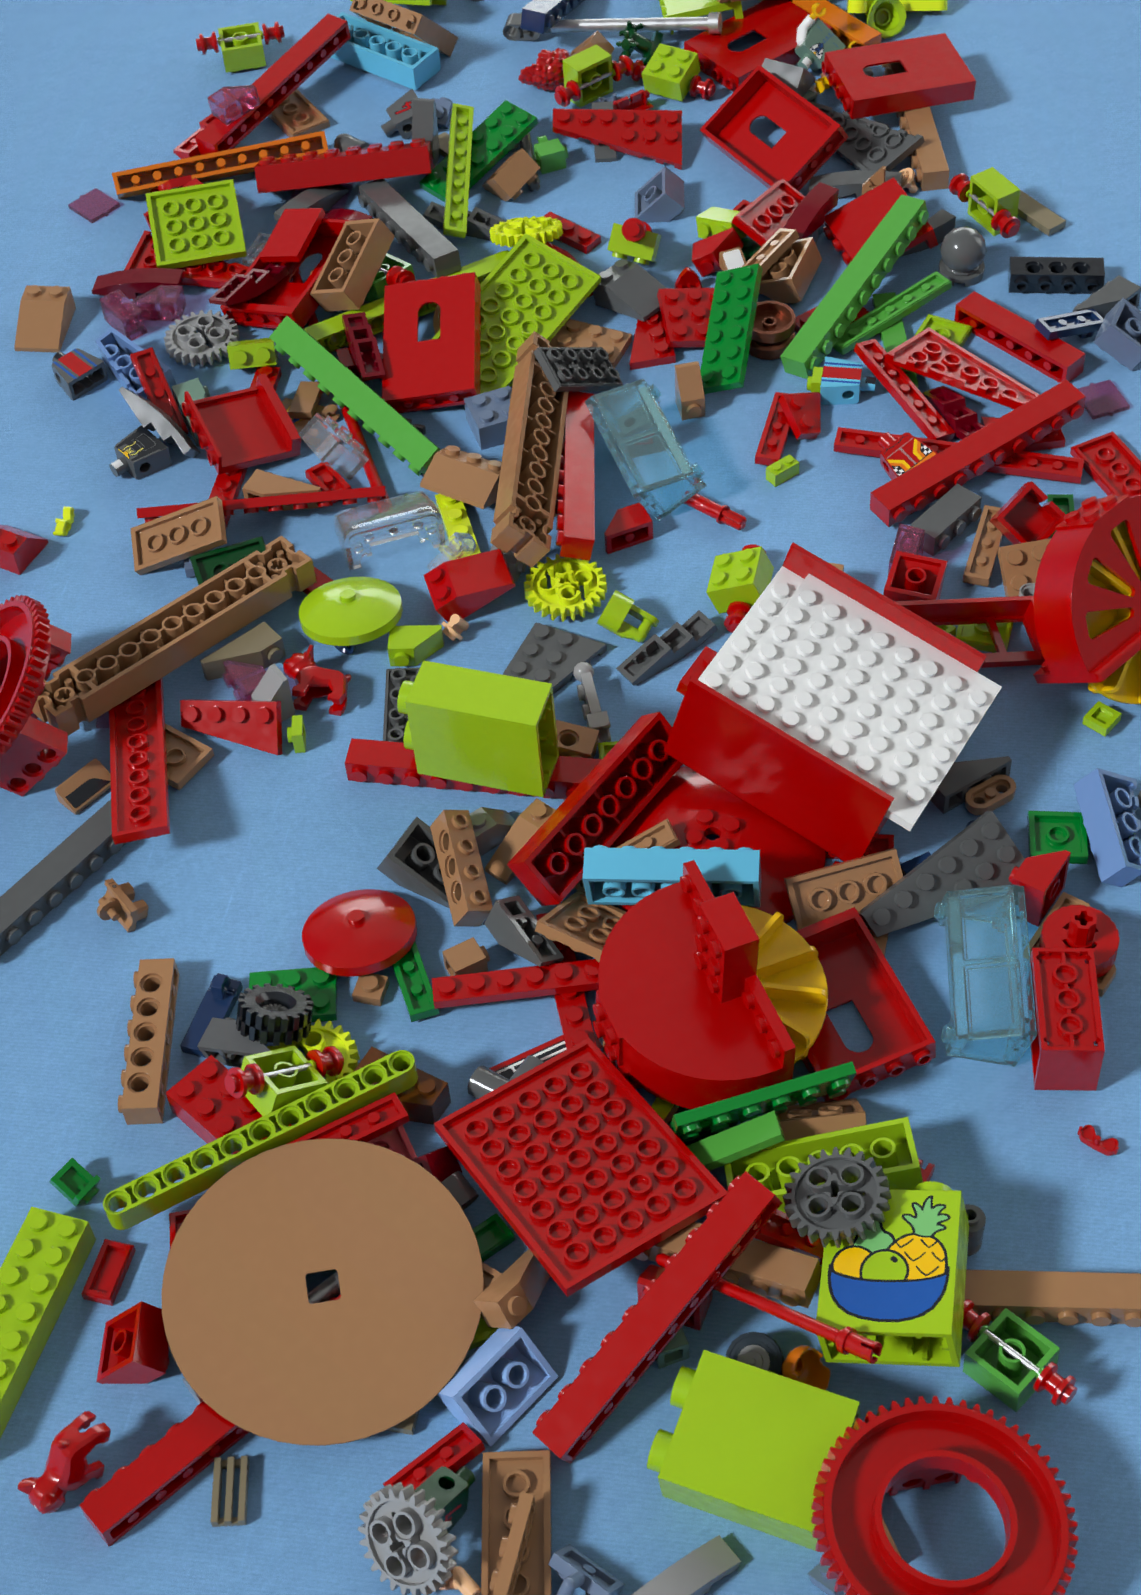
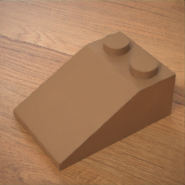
M26 285L20 301L15 351L60 352L76 310L70 287Z

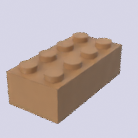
M380 218L345 222L310 293L326 312L359 310L363 305L364 299L395 237Z

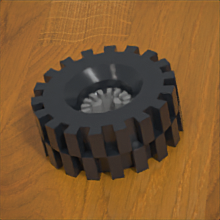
M265 983L264 987L254 985L252 989L246 988L244 993L239 995L236 1028L238 1031H241L243 1037L249 1036V1040L253 1042L260 1040V1044L264 1045L267 1042L273 1043V1046H279L280 1043L292 1045V1041L296 1043L301 1042L302 1038L306 1039L311 1031L313 1001H311L309 994L305 995V991L301 989L295 991V987L290 985L287 988L283 987V984L271 986L270 983Z

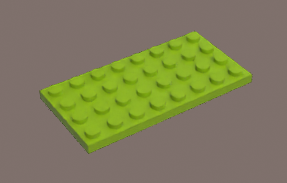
M525 233L480 284V394L498 388L511 387L513 385L515 366L518 364L516 361L518 348L534 331L551 341L600 284L601 276ZM440 330L432 339L440 338Z

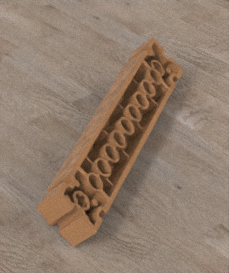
M535 331L517 350L516 361L518 364L515 366L493 520L496 526L492 529L490 541L491 544L502 550L503 553H507L509 550L513 551L518 561L525 563L531 568L550 551L552 536L548 535V533L553 530L568 392H555L533 353L538 347H552L549 345V340Z
M283 536L276 538L265 545L266 550L262 553L256 550L52 673L54 678L48 682L45 681V688L36 700L32 710L33 713L43 722L48 721L49 725L67 732L68 735L80 729V722L88 721L90 723L292 598L294 590L301 592L316 583L313 560L301 550L295 552L294 545Z

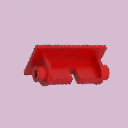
M643 89L631 94V101H629L627 96L613 101V109L650 110L654 106L648 102V98H650L648 90Z

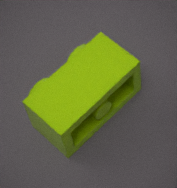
M790 454L766 467V480L775 487L799 474V461Z

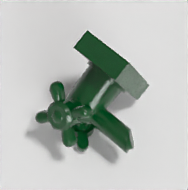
M627 21L625 30L619 32V35L624 36V39L616 43L618 47L621 46L623 48L620 56L626 55L630 57L631 53L635 50L642 55L641 60L644 66H646L662 42L663 34L656 30L652 37L647 39L637 33V30L644 28L642 23L635 25L631 21Z

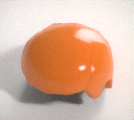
M800 1345L791 1350L786 1356L781 1369L782 1376L823 1390L828 1388L831 1374L830 1369L821 1363L820 1358L824 1355L807 1345Z

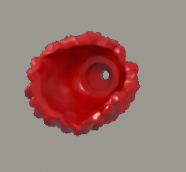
M560 48L552 52L542 49L538 53L536 64L522 69L518 80L523 84L533 85L538 89L542 88L544 91L554 90L560 85L564 87L563 60L570 57L569 52Z

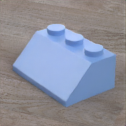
M515 1326L513 1329L499 1328L456 1371L451 1380L439 1392L438 1396L458 1421L464 1422L487 1446L491 1447L559 1376L522 1327Z

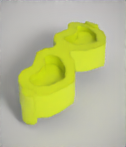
M63 507V519H55L57 525L53 535L67 536L68 531L71 529V524L74 522L73 507Z

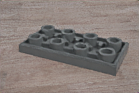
M538 347L533 352L555 392L619 391L623 387V383L619 378V372L613 367L607 351L602 347Z
M420 668L386 669L383 741L404 743V731L408 715L398 712V694L403 681L414 682Z

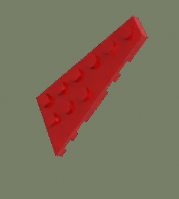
M144 230L124 270L157 268L151 232ZM223 260L175 269H183L184 278L181 285L221 288L236 273L245 274L249 267L236 262L230 264Z

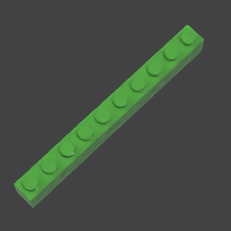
M901 194L780 357L786 373L808 379V376L813 374V368L820 367L824 358L830 354L833 346L844 335L847 327L856 319L861 308L867 304L870 296L879 288L881 281L892 270L898 258L904 254L907 246L915 239L918 231L927 223L929 213L925 200Z
M286 316L269 337L276 343L274 348L283 356L288 354L290 356L288 361L299 369L302 366L305 369L303 374L312 382L315 380L319 381L320 383L317 386L327 395L331 392L334 395L332 400L340 407L344 408L346 405L349 408L347 413L357 422L360 419L365 423L362 427L372 435L376 432L379 435L377 440L388 449L392 446L395 449L393 454L402 462L405 460L411 463L408 466L409 469L418 476L421 473L425 475L435 453L441 449L300 325Z

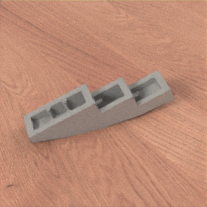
M718 1535L665 1569L632 1595H704L709 1592L713 1583L737 1570L741 1560L721 1536Z

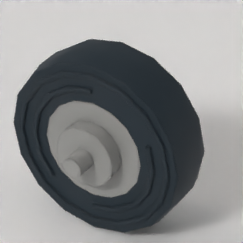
M752 1331L741 1334L732 1341L726 1351V1357L782 1376L781 1369L784 1362L782 1349L773 1338L765 1333Z

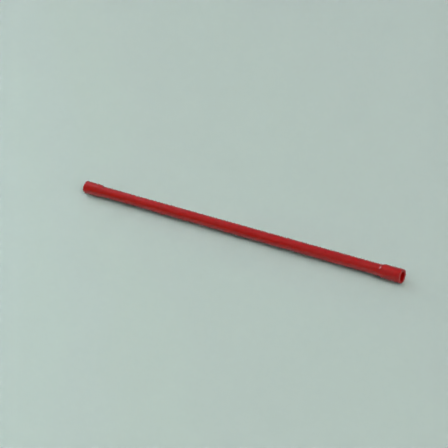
M299 268L290 279L291 282L303 283ZM315 312L307 322L308 327L319 323ZM346 405L344 408L340 407L370 486H383L359 422L347 413L349 408ZM388 493L387 496H382L381 502H376L381 516H390L394 512Z

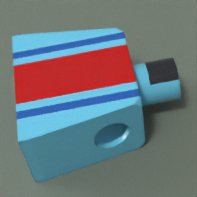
M825 357L820 387V405L857 404L861 391L875 392L876 377L862 376L863 365L859 362Z

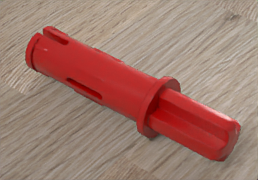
M689 488L684 489L683 492L685 494L682 493L680 495V502L682 504H686L716 519V522L719 524L724 523L736 530L744 529L746 526V517L730 510L728 505L722 506L691 491Z

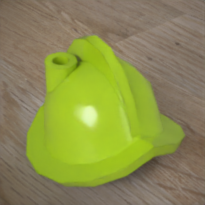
M874 0L866 14L867 25L881 32V38L894 37L905 27V8L899 0Z

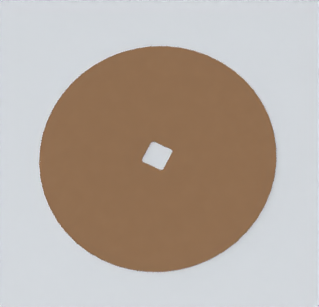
M314 1139L290 1143L262 1152L227 1172L201 1196L185 1217L172 1243L163 1274L161 1296L165 1334L171 1353L192 1389L220 1416L239 1428L260 1437L296 1445L324 1446L348 1443L381 1433L405 1421L438 1395L454 1376L473 1342L480 1320L481 1310L477 1308L473 1300L483 1292L482 1259L477 1239L461 1206L449 1190L419 1164L392 1150L362 1141ZM337 1270L341 1293L340 1299L314 1304L309 1303L306 1275Z

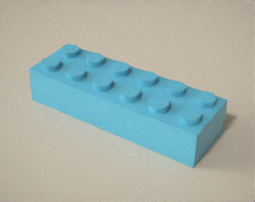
M344 12L336 16L347 21L351 38L330 58L413 90H417L441 70L439 48Z
M597 845L593 848L585 847L582 879L587 903L591 905H635L655 891L680 882V877L683 876V863L695 860L715 898L734 892L740 905L760 907V850H753L748 847H742L738 850L723 849L721 847L695 849L689 846L679 849H666L662 846L651 848H636L634 846L608 848L603 845Z

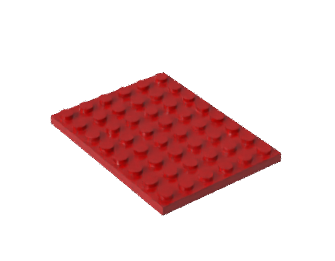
M590 1038L583 1040L434 1123L437 1134L567 1297L707 1215L710 1207L717 1201L720 1202L728 1193Z

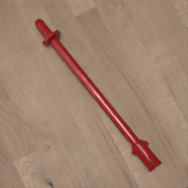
M660 1253L656 1256V1263L664 1267L670 1256ZM722 1278L713 1288L718 1292L834 1342L837 1351L844 1355L850 1353L871 1364H875L878 1361L876 1357L872 1356L873 1354L879 1357L881 1355L882 1344L880 1342H875L857 1334V1330L847 1326L839 1330Z

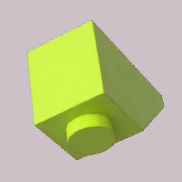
M442 625L395 626L389 631L387 649L390 666H417L444 647Z

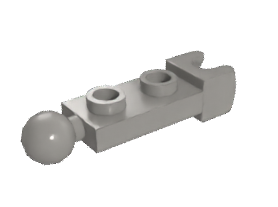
M580 662L574 667L573 675L576 680L581 682V685H577L579 701L584 700L585 702L582 705L584 720H587L588 728L599 730L598 743L610 742V721L607 711H601L592 678L594 669L591 664Z

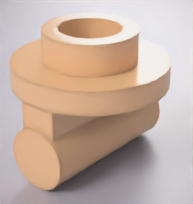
M905 168L899 171L902 173L901 187L903 189L907 187L910 193H916L918 188L914 180V170Z
M453 614L448 623L445 621L441 623L445 627L442 630L443 633L452 641L456 638L461 641L463 637L460 634L469 628V623L457 614Z

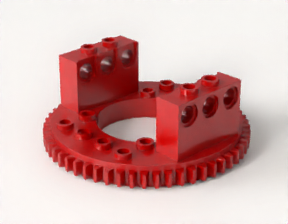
M16 595L15 598L11 597L10 600H5L4 604H0V787L23 797L38 781H42L46 773L53 767H56L67 754L68 733L35 719L30 714L38 696L42 694L45 688V681L48 680L51 671L60 667L65 657L71 653L72 634L50 624L49 614L46 613L47 609L44 608L41 602L26 595Z
M919 1396L917 1404H913L908 1397L905 1398L903 1407H900L896 1401H892L889 1411L881 1405L878 1408L877 1416L868 1411L865 1422L860 1418L856 1419L853 1428L848 1426L845 1429L844 1438L838 1436L835 1448L830 1447L827 1455L828 1459L824 1458L821 1466L822 1471H819L816 1480L818 1484H815L813 1495L816 1498H813L811 1509L815 1510L811 1517V1523L816 1524L812 1535L814 1538L819 1539L815 1549L816 1552H824L821 1556L820 1564L821 1566H830L826 1577L827 1579L837 1580L834 1587L835 1592L844 1591L845 1595H1064L1066 1592L1064 1588H1067L1071 1581L1069 1575L1072 1574L1076 1565L1072 1561L1075 1560L1078 1554V1550L1073 1548L1078 1542V1536L1072 1534L1075 1532L1078 1523L1070 1520L1075 1513V1508L1067 1506L1071 1495L1061 1493L1066 1485L1065 1480H1055L1059 1472L1058 1468H1048L1050 1456H1039L1038 1453L1041 1446L1039 1444L1030 1446L1028 1444L1030 1438L1028 1433L1020 1437L1017 1434L1019 1428L1017 1424L1009 1428L1005 1425L1006 1417L1003 1416L998 1421L993 1419V1410L991 1409L986 1414L980 1413L979 1404H976L973 1409H968L966 1400H962L959 1406L953 1404L951 1397L947 1398L945 1404L940 1403L937 1396H933L931 1403H926L924 1397ZM964 1475L970 1482L979 1484L997 1505L1005 1527L1004 1552L994 1566L976 1577L965 1580L934 1578L910 1566L895 1551L884 1530L882 1501L886 1493H890V1496L897 1495L898 1491L918 1487H922L923 1490L930 1489V1486L951 1481H955V1484H958L961 1476Z

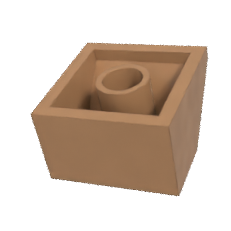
M522 148L512 154L489 177L482 187L505 202L511 198L515 200L523 192L521 188L524 184L530 185L538 177L536 172L540 167Z

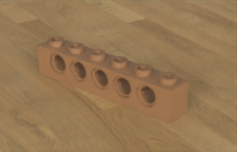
M174 958L141 959L139 970L134 972L133 982L136 994L132 995L130 1000L133 1017L127 1023L130 1041L124 1047V1058L127 1065L126 1069H123L121 1072V1084L124 1089L123 1095L118 1096V1111L123 1113L127 1125L163 1123L179 984V971Z

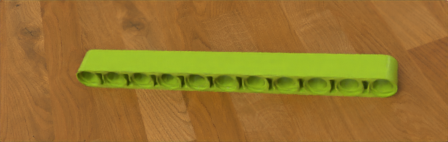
M504 250L461 267V270L446 276L475 272L481 284L509 251ZM384 297L361 306L359 310L347 311L306 327L304 330L329 352L349 345L342 323V315L365 312L373 335L383 332ZM425 304L419 310L418 317L435 311L438 304Z
M406 1050L395 1051L109 1192L103 1200V1208L111 1226L117 1230L131 1228L209 1189L227 1172L262 1152L285 1145L395 1092L398 1095L410 1089L416 1084L418 1079L414 1056ZM183 1179L180 1182L174 1183L176 1180ZM154 1193L150 1197H145L148 1194ZM124 1208L122 1211L116 1212L118 1209Z

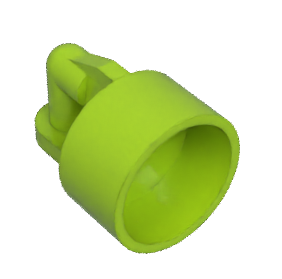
M615 590L596 624L621 638L643 642L651 628L657 627L659 620L633 605L635 600ZM627 614L642 621L638 629L624 621Z

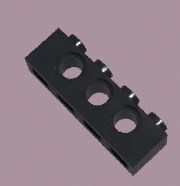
M1010 257L1008 270L1009 293L1092 294L1104 286V258Z

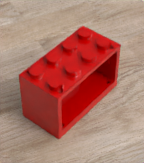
M1032 948L1025 991L1034 1090L1096 1091L1105 1046L1094 948Z

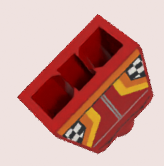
M887 432L878 440V443L884 448L880 453V463L891 480L938 454L907 432L897 439Z

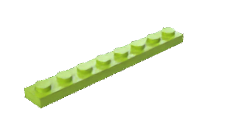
M453 103L450 119L443 235L465 238L467 232L474 107Z

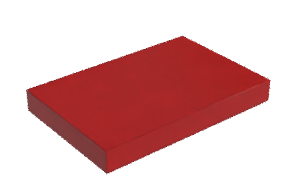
M323 208L285 209L259 256L261 261L300 262L325 216Z

